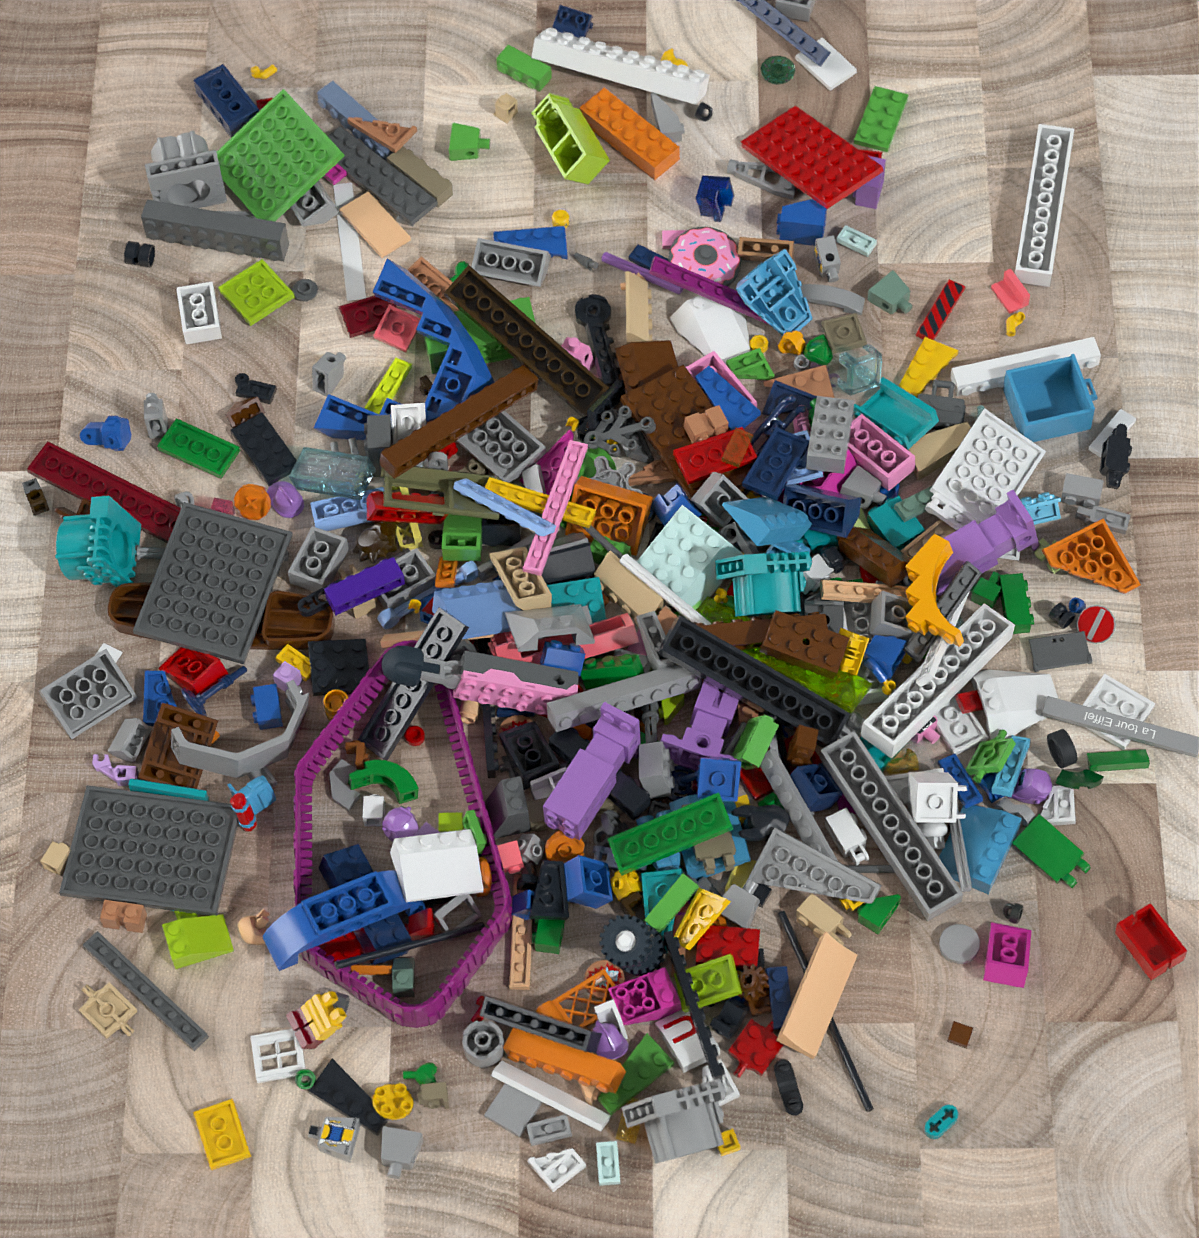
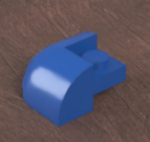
M678 484L671 488L664 496L658 494L652 503V510L664 526H666L682 505L698 518L702 515Z

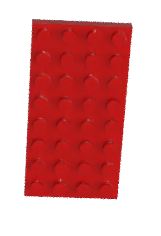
M796 105L740 142L743 149L826 209H829L884 172L882 165Z

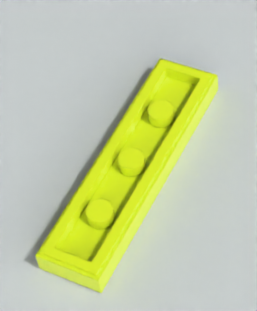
M395 358L364 409L380 414L386 398L391 400L394 398L412 369V364Z

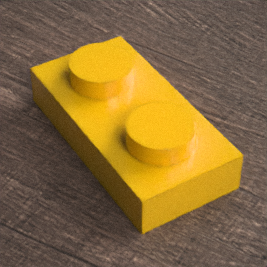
M289 644L276 656V661L279 664L286 661L299 669L304 681L311 677L309 658Z

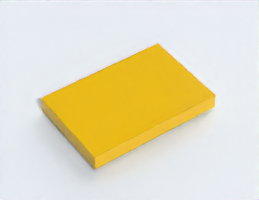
M233 1098L193 1112L211 1171L251 1157Z

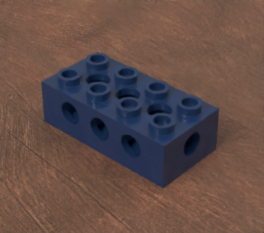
M224 64L193 79L197 95L231 138L259 112L258 107Z

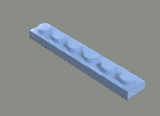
M467 478L456 481L453 489L459 491L461 495L474 499L476 503L489 507L493 512L501 513L506 519L520 523V526L535 531V534L539 536H546L555 532V524Z

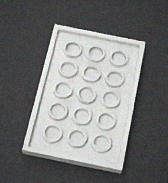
M984 408L929 491L933 494L935 492L940 493L981 523L996 514L995 508L1008 500L1007 492L1014 490L1018 496L1046 451Z

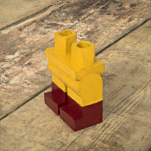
M334 991L315 994L299 1009L291 1011L286 1015L293 1031H296L295 1036L302 1049H315L335 1033L336 1030L343 1027L341 1022L347 1015L342 1008H334L333 1004L338 1001Z

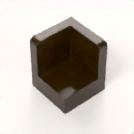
M638 890L620 900L621 910L624 914L635 916L644 921L645 908L642 904V896Z

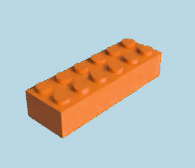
M605 87L579 108L592 131L652 179L656 180L680 160V147Z

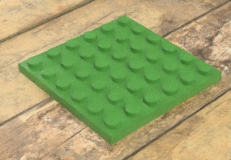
M284 89L216 152L222 180L257 219L269 221L279 219L345 156Z

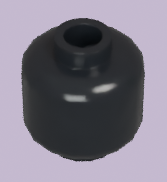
M828 545L819 551L818 554L823 558L827 566L834 569L832 573L838 574L844 569L846 557L837 546Z

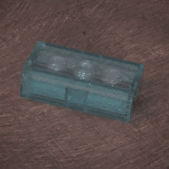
M304 447L289 477L297 490L362 500L376 469L367 456Z

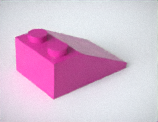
M991 922L984 966V981L1024 988L1029 969L1031 930Z

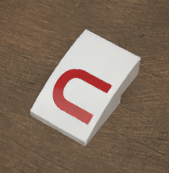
M680 1010L655 1022L664 1042L683 1073L706 1062L689 1012L684 1013ZM712 1036V1038H710L711 1044L716 1045L718 1054L720 1055V1048Z

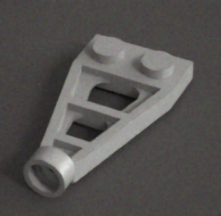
M729 160L727 173L733 174L735 177L774 195L790 199L794 198L797 187L782 176L778 184H772L765 180L766 173L775 171L763 162ZM748 170H761L760 178L748 175Z

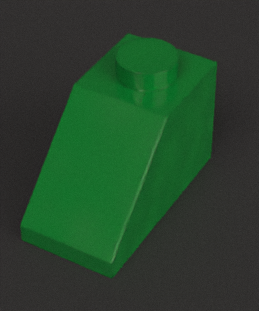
M896 894L875 898L872 904L863 903L857 911V914H859L858 923L878 935L899 907L901 896Z

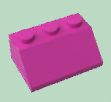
M848 449L844 474L822 471L823 477L798 484L840 493L842 485L859 464Z

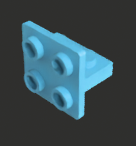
M1045 492L1038 494L1037 498H1020V501L1032 517L1034 525L1061 519L1058 502H1061L1060 497Z

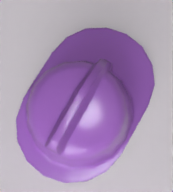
M279 481L273 483L268 488L267 493L271 499V505L280 516L293 518L302 512L304 500L291 483Z
M596 1021V1027L592 1030L602 1033L596 1054L611 1060L624 1055L629 1045L616 1026L612 1023L601 1024L599 1021Z

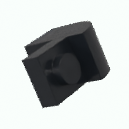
M734 998L726 1000L720 1014L714 1017L710 1023L713 1027L712 1029L731 1039L742 1024L749 1007Z

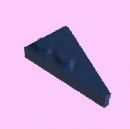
M774 380L762 414L770 415L784 398L791 395L795 396L796 401L790 403L780 414L790 413L799 405H804L807 410L812 409L810 402L817 398V396Z

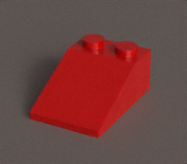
M180 647L159 667V670L165 671L166 676L182 689H188L195 695L202 694L218 683L220 678L228 674L219 658Z

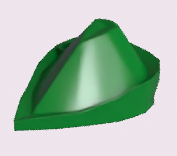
M824 334L810 340L803 349L804 356L814 364L827 366L833 359L832 350Z

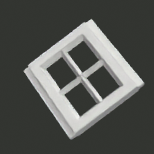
M287 1029L251 1036L257 1083L295 1077L298 1071L306 1069L303 1049L295 1036L296 1031ZM294 1040V1051L280 1053L279 1042ZM275 1043L276 1054L261 1056L260 1046ZM296 1054L298 1065L282 1067L281 1057ZM277 1058L278 1068L263 1071L261 1060Z

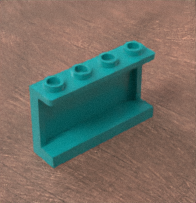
M882 377L878 381L880 389L861 407L854 404V416L857 418L863 414L904 448L909 450L939 422L936 410Z

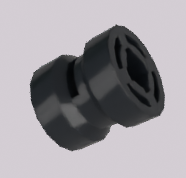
M1062 602L1054 606L1048 615L1052 620H1056L1062 629L1067 628L1076 617L1072 611L1066 609Z

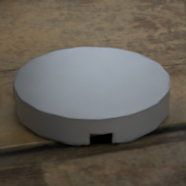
M955 924L942 932L939 949L947 961L965 964L971 962L977 956L980 949V939L971 927Z

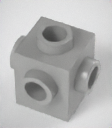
M534 833L521 834L517 843L524 866L529 861L533 865H538L543 857L542 854L546 843Z

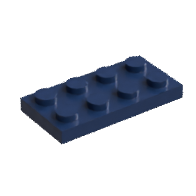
M776 427L742 482V487L777 501L809 447V440Z

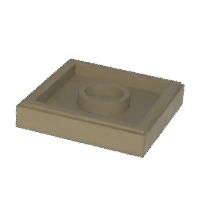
M856 313L821 321L824 335L833 354L867 346V341Z

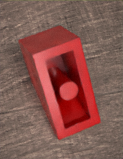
M427 908L409 916V924H405V928L412 941L434 935L435 923L432 908Z

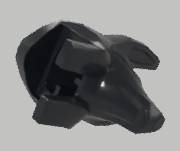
M774 804L761 807L743 805L731 811L733 816L746 818L743 822L742 830L738 832L739 836L745 839L746 844L751 841L761 840L767 843L774 828L784 832L790 820L788 813Z

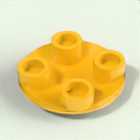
M402 1083L377 1087L372 1098V1104L376 1112L382 1117L391 1120L405 1118L410 1114L414 1105L412 1095L407 1090L406 1085Z

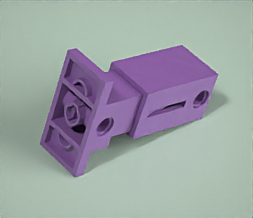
M1014 490L1006 493L1008 500L995 508L996 514L979 524L974 520L944 537L945 540L950 542L953 554L947 560L939 575L936 587L938 599L965 561H969L980 572L984 573L998 564L997 558L1014 548L1018 552L1029 546L1033 551L1037 550L1039 542L1033 519Z
M704 680L690 721L692 727L686 728L683 739H678L671 734L666 735L663 733L661 741L665 749H669L670 760L673 759L674 764L694 771L698 770L701 757L709 758L711 756L737 760L731 755L720 753L724 743L722 736L727 737L740 700Z
M606 702L600 707L601 717L593 728L592 741L586 750L580 748L543 805L546 825L554 830L559 829L563 831L564 835L571 839H581L616 784V773L623 762L629 764L633 757L636 759L639 757V744H641L639 719Z

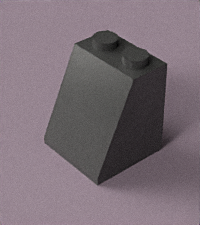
M521 776L501 780L485 801L493 829L492 836L497 839L531 832L529 812Z

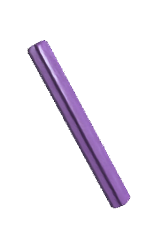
M604 252L602 255V262L623 271H629L635 275L639 273L646 281L674 293L681 294L684 289L649 274L648 269L611 253Z

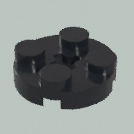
M597 294L588 295L584 299L582 297L575 305L576 321L584 327L587 323L607 324L611 318V306L608 300ZM593 309H596V312H597V313L591 314V313L588 312V311H592Z

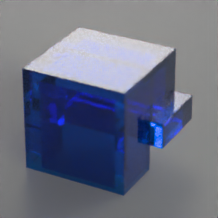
M702 175L696 194L700 215L713 217L714 222H722L725 206L732 207L735 197L730 177Z

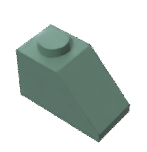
M394 958L392 969L394 998L415 997L414 958Z

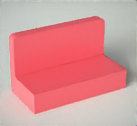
M1012 269L1006 270L1003 280L991 286L993 292L1010 314L1029 305L1030 294Z

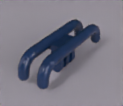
M791 395L784 398L750 436L749 441L752 446L762 434L768 437L757 450V457L776 427L785 431L799 414L806 411V407L801 405L793 409L783 421L776 419L790 403L796 401L795 396Z

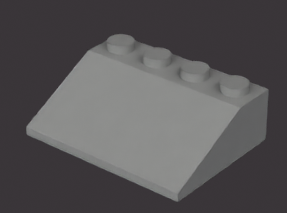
M505 410L456 440L495 476H499L501 481L508 483L522 476V471L535 465L547 453L546 447Z
M107 649L38 691L71 740L138 698Z

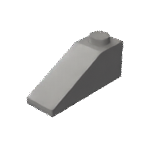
M651 92V106L657 129L673 142L682 141V134H685L683 123H680L679 117L656 93Z
M655 611L636 616L646 654L653 671L676 664L657 653L666 635Z

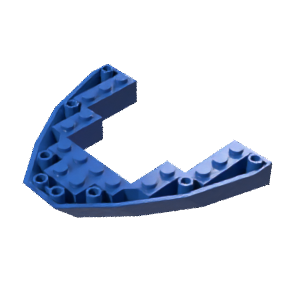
M387 258L373 289L375 297L422 315L416 329L418 334L449 346L425 401L427 423L435 420L443 412H448L458 403L466 401L471 395L477 394L484 387L490 386L495 382L478 346L450 306L408 270ZM328 394L314 429L334 439L356 438V440L364 441L366 439L364 423H367V416L390 415L392 424L391 405H401V403L386 398L380 414H377Z

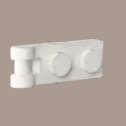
M937 492L933 494L932 501L925 507L928 513L934 514L955 530L974 520L979 524L976 519Z

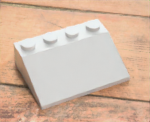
M471 829L394 839L390 854L406 902L483 892L477 845Z

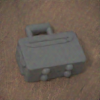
M934 380L931 395H918V399L936 410L939 422L931 429L941 430L964 423L966 405H964L965 401L963 399L953 398L954 382ZM937 387L949 389L948 397L936 396Z

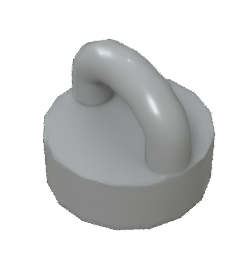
M188 491L176 494L175 503L178 507L182 508L184 502L194 505L193 495Z

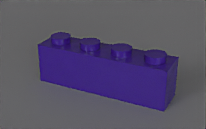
M394 557L384 559L379 564L373 567H366L362 572L349 575L338 583H331L324 589L325 598L336 616L404 585V574Z

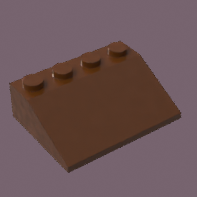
M671 340L632 342L614 348L627 393L679 367Z

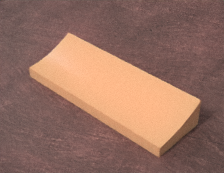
M827 932L818 940L777 1037V1041L811 1059H814L817 1055L858 956L837 942Z

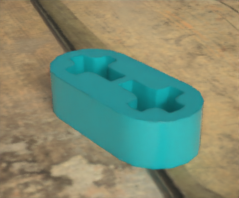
M948 1104L939 1109L925 1123V1135L930 1139L940 1138L956 1123L959 1114L957 1108ZM945 1112L953 1113L952 1119L948 1117L946 1120H942L945 1117ZM938 1123L940 1124L938 1132H930V1125L935 1127Z

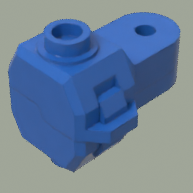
M118 415L108 416L105 422H90L80 432V439L86 445H103L104 448L114 451H124L132 436L129 420Z

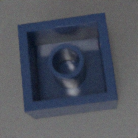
M823 763L799 766L790 774L810 812L830 809L843 795Z

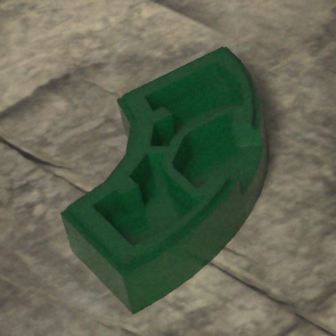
M1062 769L1055 783L1071 789H1079L1080 787L1092 789L1102 783L1104 776L1088 769L1081 772H1070Z

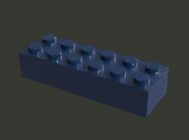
M359 844L323 855L318 867L330 889L374 872ZM397 913L353 931L365 953L412 941ZM409 950L374 959L370 963L373 966L405 955Z

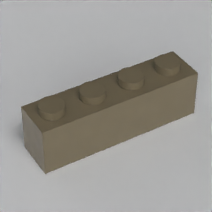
M403 146L396 154L393 152L387 157V162L437 200L438 205L436 207H440L453 195L451 181L443 178L436 169L430 168L423 159L416 157L412 150L406 149Z

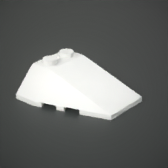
M699 295L687 300L670 317L677 333L690 341L693 347L698 348L703 356L715 351L726 364V360L751 351L745 314Z
M984 670L977 672L971 678L974 691L978 690L987 718L986 729L990 740L997 736L1000 729L1007 732L1004 739H1009L1011 735L1015 736L1024 729H1029L1036 722L1048 718L1042 716L1047 696L1058 699L1050 674Z

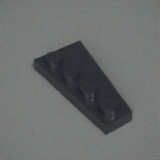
M333 1058L309 1090L310 1095L344 1116L359 1119L362 1127L377 1136L389 1120L376 1112L372 1099Z

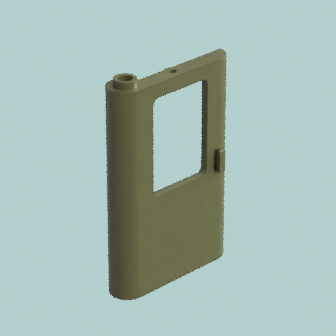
M414 466L394 479L381 468L380 477L384 478V507L433 512V515L438 516L451 514L493 520L499 519L498 512L491 511L489 507L478 504L474 499L463 496L459 491L453 489L456 481L465 478L485 488L489 477L499 480V476ZM392 486L443 492L444 505L393 499Z

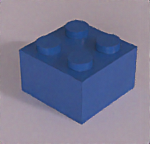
M579 855L563 864L567 901L595 909L613 901L608 863Z

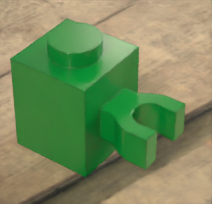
M993 571L989 581L981 577L978 583L975 582L970 590V593H972L971 601L980 606L986 604L993 609L1001 593L1002 587L998 585L1001 574Z

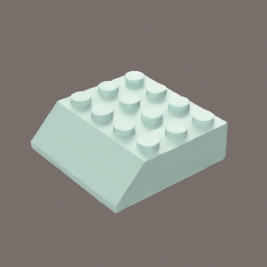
M682 505L637 562L699 612L724 581V579H716L715 560L744 554Z

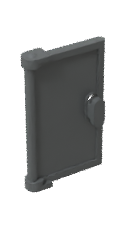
M1084 631L1029 639L1034 672L1086 663L1092 664V656L1089 653Z

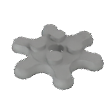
M596 457L594 461L596 474L590 479L643 494L641 490L631 488L628 482L636 469L633 463L625 462L620 469L613 470L609 467L606 457Z

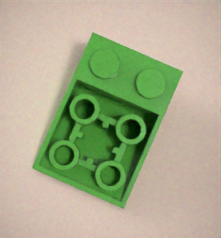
M451 514L446 517L442 535L443 560L481 561L483 518Z

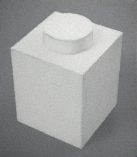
M377 794L364 796V826H382V822L385 819L384 796Z

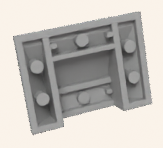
M581 604L505 612V617L518 652L537 650L539 637L571 634L575 645L595 643Z

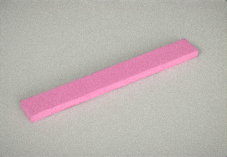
M573 440L569 441L541 517L556 525L555 532L546 536L535 534L523 566V572L542 576L585 458L588 444Z

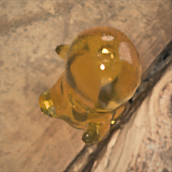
M906 748V753L902 758H895L887 763V773L892 776L909 773L910 770H919V763L915 752L910 748Z

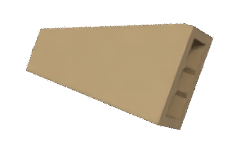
M968 421L925 434L908 450L915 455V470L913 472L917 481L949 462L971 429Z

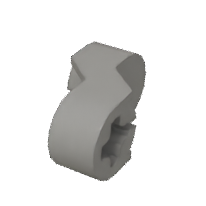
M1003 798L995 805V808L998 810H1003L1022 818L1021 824L1025 827L1036 818L1034 812L1026 804L1014 805L1009 799Z

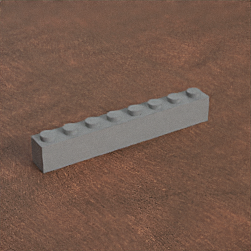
M674 664L548 702V720L556 732L600 719V707L604 702L624 712L702 688V678L678 664Z

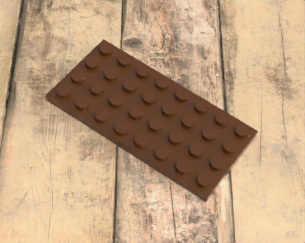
M683 364L621 396L620 401L624 406L630 408L631 416L636 423H639L644 417H651L654 420L656 429L652 433H644V435L691 499L707 479L688 485L676 462L673 450L692 444L683 427L685 417L698 412L699 414L705 413V410L714 406ZM754 462L721 474L729 479L741 492H744L748 489L742 487V482Z

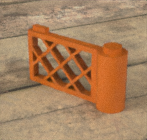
M603 969L556 999L543 1003L536 1011L572 1023L573 1015L583 1016L584 1021L579 1026L587 1028L598 1021L597 1015L589 1014L590 1004L600 1005L605 1003L609 993V986L614 987L616 985L606 970ZM604 976L607 981L606 989L595 987L596 980ZM582 989L591 990L589 999L579 998L578 992ZM593 991L605 993L603 1002L592 1000ZM565 999L572 1000V1009H563L559 1003ZM576 1001L588 1003L586 1013L574 1011Z

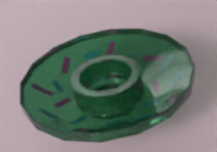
M771 56L762 63L760 68L761 75L769 83L776 85L785 84L794 77L795 65L787 57Z

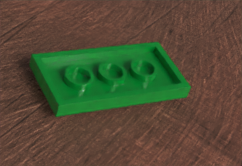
M177 418L157 445L159 451L220 479L223 478L241 451L239 446Z

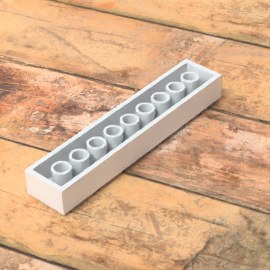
M554 28L545 29L534 40L532 58L695 105L706 95L710 75L706 74L703 70L688 69L685 65L677 66L667 60H656L653 56H642L635 51H624L621 47L606 46L603 42H592L586 37L578 38L567 32L560 33Z
M1043 124L1038 126L1015 275L1021 283L1050 287L1074 129Z
M983 604L959 628L964 639L963 644L958 647L953 643H948L934 678L922 687L916 683L923 666L922 664L863 722L861 737L892 758L1012 639L1015 625L986 604Z

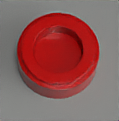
M419 726L409 727L405 732L406 742L411 746L421 745L425 740L424 730Z

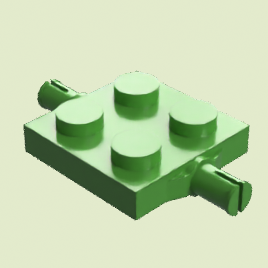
M1000 729L997 736L992 740L980 742L965 769L969 775L975 774L973 777L975 782L980 783L986 773H997L1003 769L1016 745L1012 738L1004 739L1007 735L1005 730Z

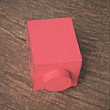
M517 840L497 845L505 873H517L521 871L520 868H524Z

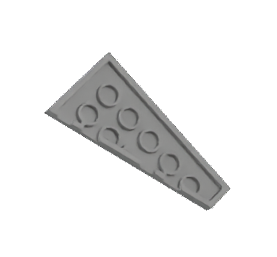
M774 828L748 878L755 883L871 904L882 887L879 883L777 828Z

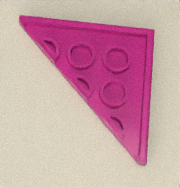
M570 429L536 463L541 467L547 495H550L570 440H573L574 434ZM522 477L519 481L524 485Z

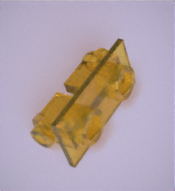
M632 1098L631 1101H628L624 1106L635 1103L640 1100ZM622 1112L615 1139L636 1144L641 1124L627 1128Z

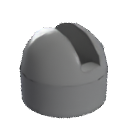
M798 355L794 360V368L799 371H804L809 365V360L804 355ZM800 361H803L804 363L801 366L798 365Z

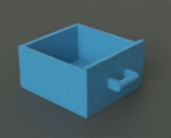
M1075 354L1065 358L1006 370L1003 391L1017 430L1032 442L1091 430L1095 412L1092 401L1097 400L1098 397L1091 379L1083 378Z

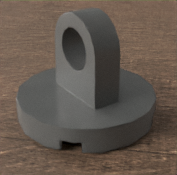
M607 810L601 814L602 826L593 835L595 845L609 847L607 838L629 830L625 822L621 823L619 820L621 817L615 811ZM606 834L605 840L601 842V837Z

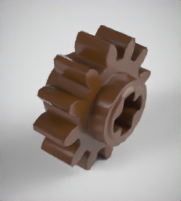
M752 964L749 969L744 965L743 972L737 970L742 994L738 996L741 999L745 997L748 1002H750L752 996L758 1000L759 993L762 995L766 994L763 988L770 986L765 982L769 979V976L761 967L757 968Z

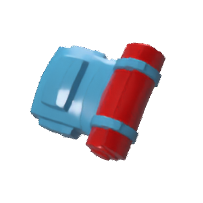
M264 775L248 782L238 792L230 783L227 784L232 794L230 799L232 810L237 815L239 825L246 832H251L256 827L255 815L276 801L274 791Z

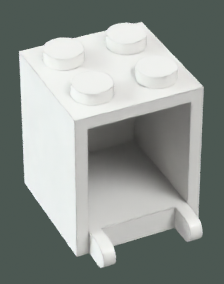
M909 772L907 811L915 822L956 823V819L966 818L965 813H957V792L967 791V786L958 785L957 781L948 772Z

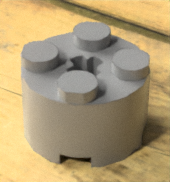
M475 1021L465 1029L462 1042L465 1056L470 1063L480 1068H488L501 1059L504 1053V1040L498 1025L492 1021Z

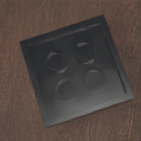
M366 639L308 641L313 696H325L329 691L337 689L344 691L346 694H352L369 671Z

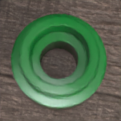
M302 1069L295 1076L296 1085L304 1090L310 1089L316 1081L315 1074L309 1069ZM303 1076L309 1077L307 1081L301 1080Z

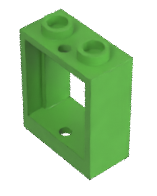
M763 715L748 720L731 755L734 759L741 761V768L748 770L760 766L779 726L774 723V719L770 716Z

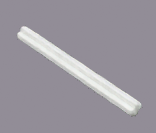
M628 554L622 556L620 563L688 620L704 623V625L711 624Z

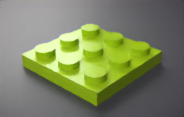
M263 259L218 287L219 292L250 326L295 298L290 288Z

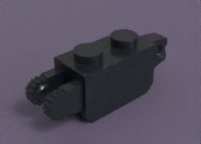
M1123 423L1118 424L1113 430L1112 435L1102 444L1099 469L1100 473L1106 476V487L1116 490L1120 487L1122 477L1129 472L1130 463H1128V458L1132 452L1131 438H1127L1128 427Z

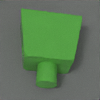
M452 123L449 144L450 161L477 159L480 149H490V139L481 138L478 127Z

